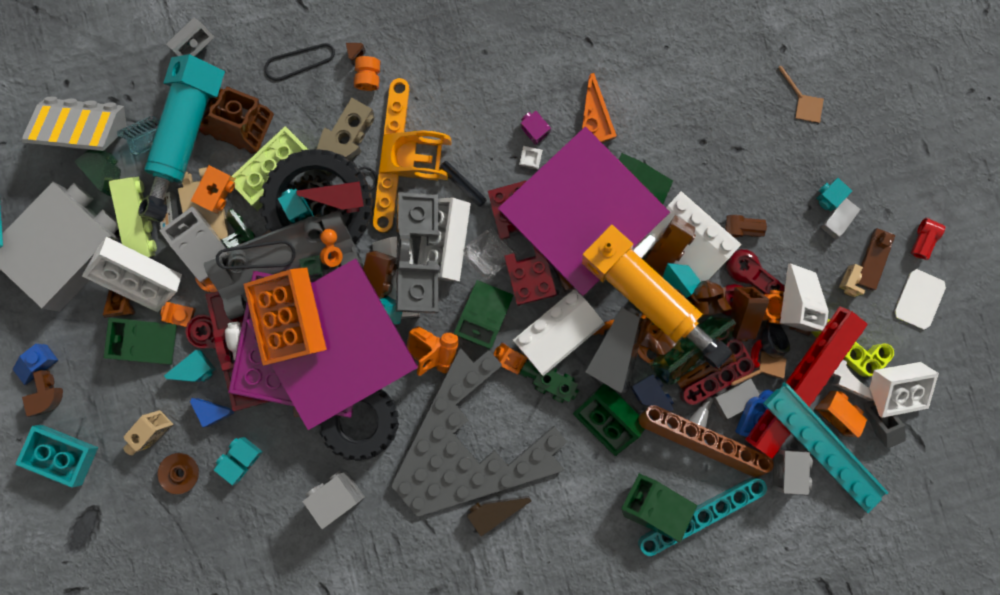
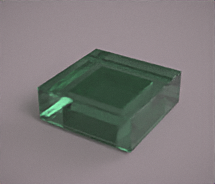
M320 255L299 259L300 268L308 269L310 279L323 276Z

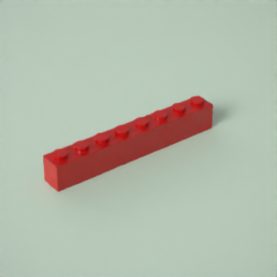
M843 307L837 309L786 381L809 407L868 325L853 311ZM767 409L745 440L773 459L791 433Z

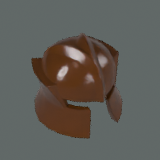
M709 280L701 281L693 294L689 296L693 305L703 314L701 317L732 310V307L726 300V287L722 288L719 284Z

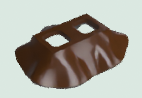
M646 317L641 325L638 344L658 355L666 354L680 339L675 343L661 329L655 335H652L649 332V327L653 322Z

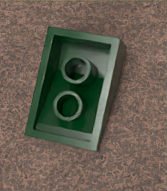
M621 153L618 160L664 204L673 180L642 161Z

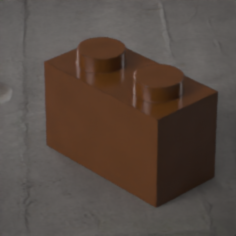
M372 251L366 253L363 271L379 299H382L392 291L393 284L391 281L397 270V264H395L397 257Z

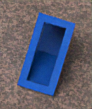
M35 344L19 356L13 371L22 383L27 385L34 379V372L47 370L58 359L47 345Z

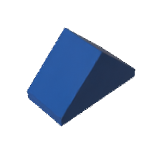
M191 398L190 403L203 428L209 427L234 414L231 408L199 398Z

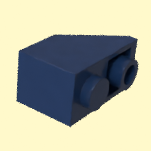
M650 374L630 386L640 404L646 406L655 405L670 412L674 410L672 407L674 402L668 393L665 394L661 388L663 383L658 376L655 377L653 374Z

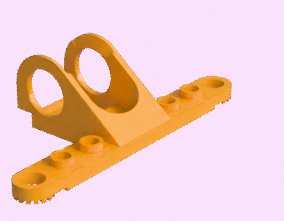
M402 78L393 80L389 88L373 216V226L381 233H387L393 227L399 176L436 181L438 179H448L447 172L439 170L442 145H452V139L446 134L435 131L405 132L410 88L407 81ZM398 84L404 85V92L396 93L394 91L395 86ZM422 136L439 138L440 140L423 138ZM416 144L438 146L435 170L414 167V162L432 163L433 157L431 155L415 154ZM420 172H429L434 174H425ZM382 217L387 218L389 221L385 228L378 226V220Z

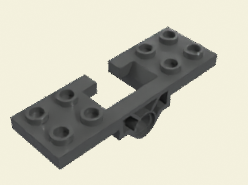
M398 192L396 312L438 313V272L440 270L438 261H428L427 265L410 264L411 254H409L410 236L427 237V246L438 245V237L440 235V231H438V195Z

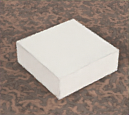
M523 146L519 166L538 170L543 150Z

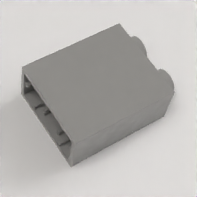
M52 182L2 234L3 247L0 248V270L42 309L60 312L89 282L82 275L95 251L106 237L122 244L121 237L116 233L119 229L117 220L105 210L96 215L87 206L93 198L76 183H73L67 189Z

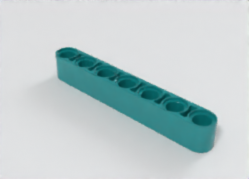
M751 477L698 505L682 540L764 496L767 492L766 483L761 479ZM754 482H758L759 489L753 493L751 486ZM736 492H740L742 495L741 500L738 502L734 501V494ZM722 501L724 508L722 511L717 512L716 504ZM701 511L706 512V518L703 521L698 520V514ZM652 530L639 538L638 547L645 555L653 556L678 542L671 538L662 540V534ZM652 540L653 547L650 550H645L644 543Z

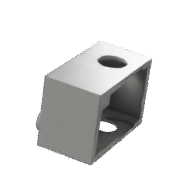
M338 471L330 477L328 483L325 485L322 483L305 494L307 498L302 502L321 529H323L360 502L365 496L347 471L343 473Z

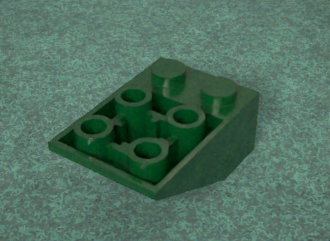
M477 280L461 314L454 335L492 350L514 295Z
M109 318L103 358L172 365L177 325Z
M639 473L621 510L625 518L681 543L697 509V505L660 482Z

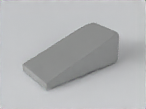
M846 198L834 209L820 228L836 240L841 237L861 209Z

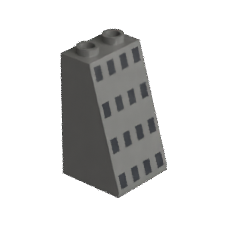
M628 307L627 310L621 308L586 370L587 374L620 393H627L630 388L639 349L638 338L644 320L641 318L642 313L631 307Z

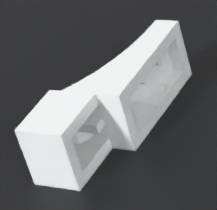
M842 360L839 367L832 374L834 377L832 385L866 400L874 401L870 388L861 383L847 368V361Z

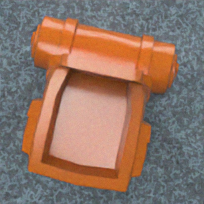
M419 326L413 328L408 335L407 348L412 357L418 361L417 375L421 376L433 367H436L442 373H447L458 348V336L452 333H445L439 338Z

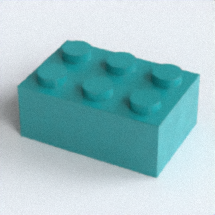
M36 425L31 427L15 465L73 488L83 485L98 447L47 426Z

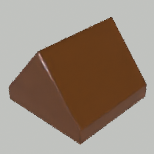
M346 43L348 57L353 66L355 65V59L363 56L366 52L362 43Z

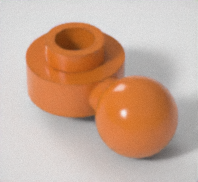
M325 229L321 233L320 238L326 247L322 249L320 259L324 265L336 267L341 263L343 257L341 250L334 246V243L337 241V234L332 229Z

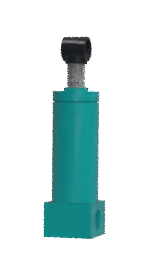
M190 54L171 57L163 84L170 86L144 168V171L151 174L155 179L150 194L140 203L138 214L141 217L159 223L164 220L167 214V204H165L164 197L166 196L169 182H183L208 99L218 96L225 74L224 70Z

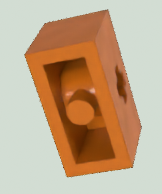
M209 165L191 201L218 214L219 211L224 209L226 205L225 199L228 193L233 191L236 178ZM213 188H217V189H218V192H217V193L212 192V191H213Z

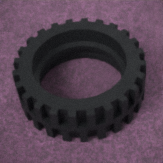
M301 150V152L292 153L286 159L280 160L276 164V168L270 170L267 175L269 178L262 186V189H264L263 196H260V203L263 204V210L260 213L261 217H265L267 224L264 226L266 230L273 232L291 225L278 198L282 196L281 194L286 191L289 183L297 175L308 170L319 169L335 174L344 183L360 181L364 207H359L357 212H351L346 226L354 244L369 226V220L372 217L373 198H371V188L365 179L364 173L357 168L354 162H351L345 156L329 150Z

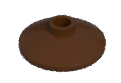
M171 454L163 459L159 465V483L169 493H186L198 481V465L187 454ZM179 469H182L184 472L182 477L178 475Z

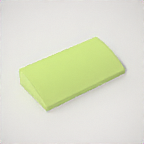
M285 126L232 175V177L236 178L234 181L236 190L258 211L263 206L260 203V196H263L264 189H262L264 182H267L269 178L267 175L270 170H274L277 166L276 164L280 160L286 159L288 155L301 152V150H307V148Z

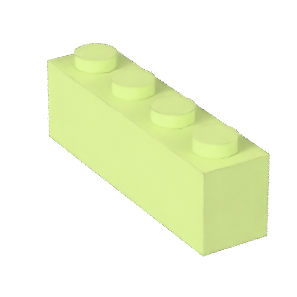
M139 177L109 181L122 245L146 257L154 256L157 247L151 236L153 230L152 223L147 218L141 217L138 214L140 203L144 199L142 193L144 192L143 182Z

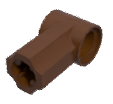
M742 215L726 216V231L733 237L765 236L767 229L766 220L744 218Z

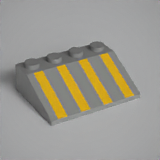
M46 97L37 104L22 137V143L104 151L123 132L122 130L127 128L124 106L116 105V103L100 104L96 101L80 102L76 99L60 100L57 97Z

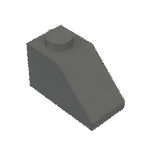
M875 402L864 406L876 436L887 449L906 441L905 425L897 415L882 418L878 414Z

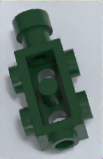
M527 360L519 373L525 378L528 376L534 380L532 384L536 385L535 390L543 394L546 391L553 394L552 399L562 404L564 401L570 402L571 399L574 400L579 391L577 389L578 384L574 382L575 378L566 373L564 376L556 373L558 369L555 367L545 374L550 377L549 383L543 381L544 376ZM562 385L568 386L567 392L561 390Z

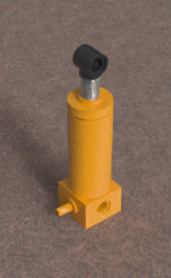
M611 224L582 254V264L601 282L607 280L675 343L681 337L685 338L687 336L702 350L703 358L712 367L719 369L733 354L730 348L718 339L711 340L706 333L702 332L703 330L697 326L699 324L697 320L703 314L632 250L634 244Z

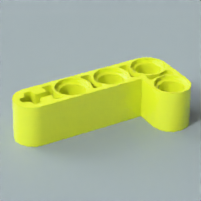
M811 331V333H812L816 338H818V336H819L820 333L822 332V331ZM855 342L843 360L847 361V365L860 376L872 377L874 370L885 368L894 356V349L891 345L884 343L873 345L866 351ZM880 348L884 351L883 358L878 353ZM852 349L856 352L854 360L850 356ZM867 363L872 367L870 373L866 371Z

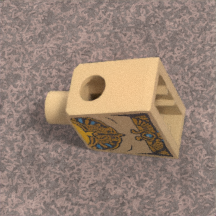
M160 410L142 415L125 434L124 440L127 444L123 447L124 451L132 456L136 452L151 447L174 424Z

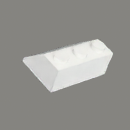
M922 362L874 370L870 391L879 416L883 418L928 409L939 373Z

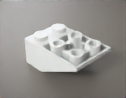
M791 263L788 264L780 323L804 331H823L827 325L829 311L817 274Z

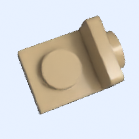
M857 264L848 266L839 288L845 290V294L852 297L864 294V289L855 286L861 280L863 267Z

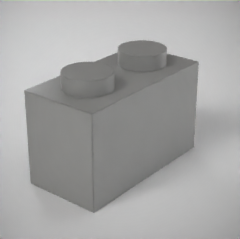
M194 17L166 45L177 56L188 54L195 56L214 36Z
M750 378L728 389L720 390L711 398L714 399L713 402L722 418L729 419L744 411L749 399L759 397L760 394Z

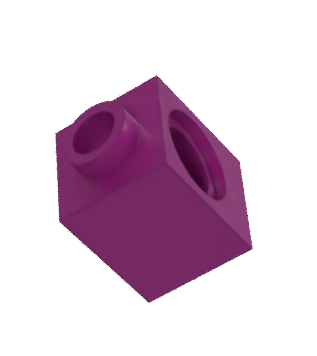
M534 111L532 114L529 112L521 119L520 128L534 145L538 144L551 132V127L537 111Z

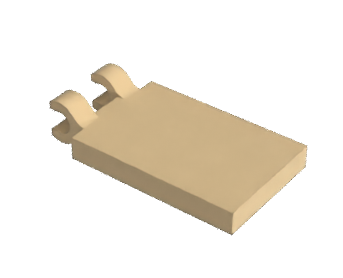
M207 167L199 169L201 179ZM186 172L182 182L183 188H178L182 212L184 213L193 206L203 214L220 240L229 236L225 210L223 209L217 214L192 202L191 199L200 181L193 182L192 175ZM213 188L212 192L217 193L218 189Z

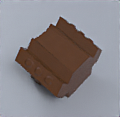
M227 86L225 89L220 88L216 98H210L199 131L205 136L211 135L217 141L227 142L238 149L245 148L250 154L258 152L274 113L268 107L259 104L258 98Z

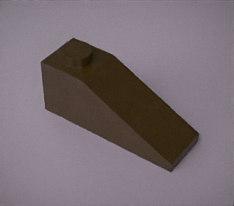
M523 496L484 502L481 505L477 502L468 509L470 512L467 514V517L482 537L530 503L531 498Z

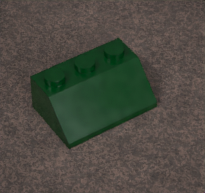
M604 383L573 412V415L614 456H617L637 440L645 430L639 424V415L610 386Z

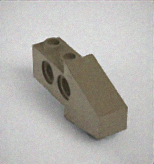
M351 97L332 131L327 128L323 129L317 149L333 151L345 156L348 160H352L361 153L357 143L360 144L365 136V129L367 126L370 127L375 119L373 110ZM354 120L360 121L357 127H351V122ZM343 137H349V138H350V140H349L348 143H346V144H341V143H340V141H341V139H342ZM315 169L327 177L333 174L325 170Z

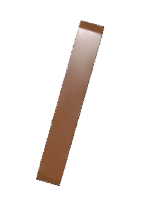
M658 406L648 407L639 416V424L644 429L752 477L759 478L773 469V461L769 456Z

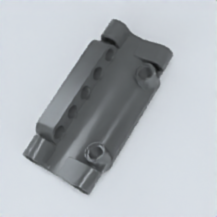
M340 210L319 218L310 216L304 220L234 246L240 247L280 240L287 241L292 244L296 252L295 259L289 266L227 270L217 265L216 258L204 262L205 271L223 300L227 317L233 320L244 316L247 304L244 284L251 282L253 271L277 274L289 269L307 268L310 282H315L355 258L363 269V262ZM325 229H332L337 234V241L334 243V246L341 250L343 257L341 263L336 267L326 266L320 259V253L326 247L320 238L321 233ZM282 243L234 250L220 256L219 262L223 266L285 264L291 260L292 250L288 245Z

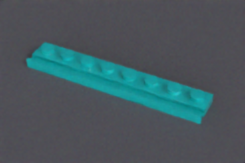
M783 382V386L780 389H776L763 404L802 446L810 452L865 512L869 513L882 500V497L889 492L787 383Z

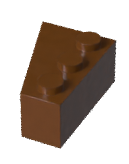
M675 215L644 261L663 277L667 263L674 264L675 261H679L685 253L683 251L685 247L690 245L695 239V227Z

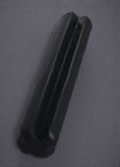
M444 161L440 165V170L447 172L448 178L479 207L485 204L487 199L448 161Z

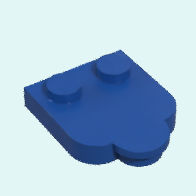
M765 390L759 397L749 399L736 428V433L746 437L749 436L752 429L768 409L763 403L773 391Z

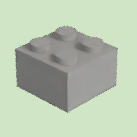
M780 449L773 457L772 489L787 494L809 495V490L812 488V479L809 475L813 465L810 452Z

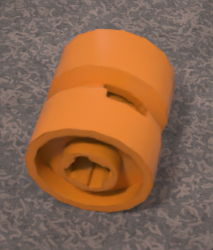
M360 56L355 59L354 70L357 73L354 77V88L364 91L379 89L380 80L377 75L380 73L381 61L379 59L369 56Z

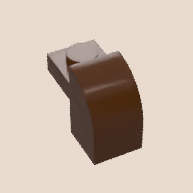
M37 371L33 373L37 393L22 397L27 417L49 413L60 404L63 397V389L54 388L55 381L50 371Z

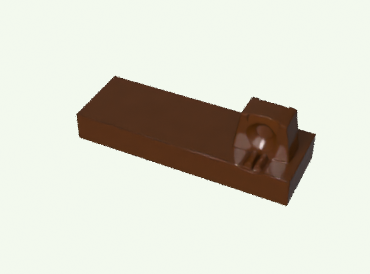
M878 228L874 229L861 267H863L861 271L862 277L857 285L872 291L877 289L896 235Z

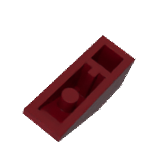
M360 181L296 191L298 196L342 210L346 209L347 213L357 212L359 207H364Z

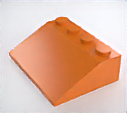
M307 268L289 269L244 284L263 366L327 350Z

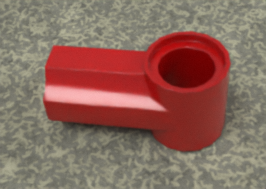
M924 218L917 229L919 235L911 254L916 258L928 260L936 242L943 236L945 226L929 218Z

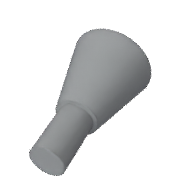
M711 397L706 398L702 406L688 420L706 428L709 409L714 399Z

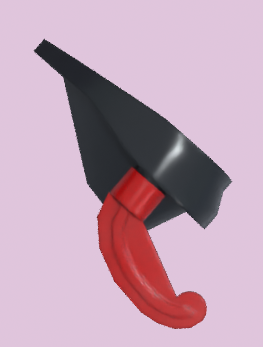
M767 320L761 339L754 343L751 350L754 368L760 366L759 362H757L760 348H762L763 352L775 358H781L790 351L788 337L780 324L769 323V320Z

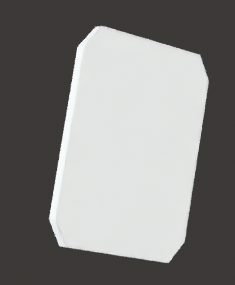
M918 269L912 271L907 278L895 307V317L922 330L928 328L933 321L946 289L945 282Z

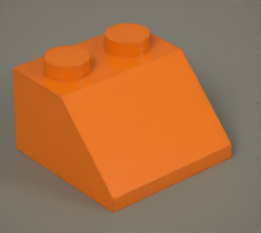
M830 391L814 409L842 435L859 438L867 421V418L862 415L864 412L858 406L847 401L849 398L843 392Z

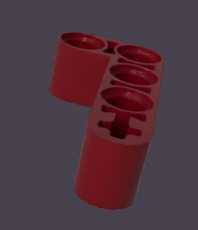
M733 339L724 343L728 347L731 343L737 347V351L734 354L736 362H730L722 367L721 371H713L682 389L680 398L683 403L697 404L731 385V382L753 372V360L741 341ZM741 361H744L747 365L744 372L739 369ZM724 370L730 375L729 380L726 382L721 377ZM707 380L712 383L710 391H706L704 388V383ZM699 390L700 393H696L692 396L693 400L687 399L689 392H695Z

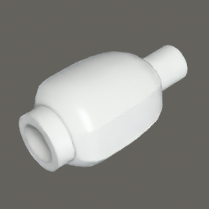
M240 322L228 323V328L225 329L226 344L228 349L233 352V360L236 358L242 328Z

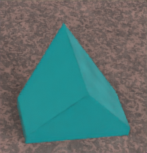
M667 263L663 278L672 287L680 290L685 298L691 296L700 283L699 278L688 265Z

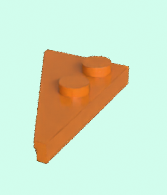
M591 73L588 78L582 129L586 126L603 143L615 139L617 136L595 74Z

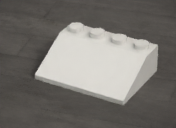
M682 191L666 207L670 213L649 233L658 241L675 215L694 226L695 239L690 245L685 247L683 250L685 253L674 264L690 266L700 282L709 280L741 246L740 242Z

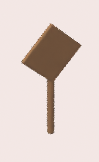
M779 66L778 69L799 96L795 119L820 123L824 99L802 95L783 67Z
M761 351L759 370L731 382V385L735 386L760 373L784 380L786 358H775Z

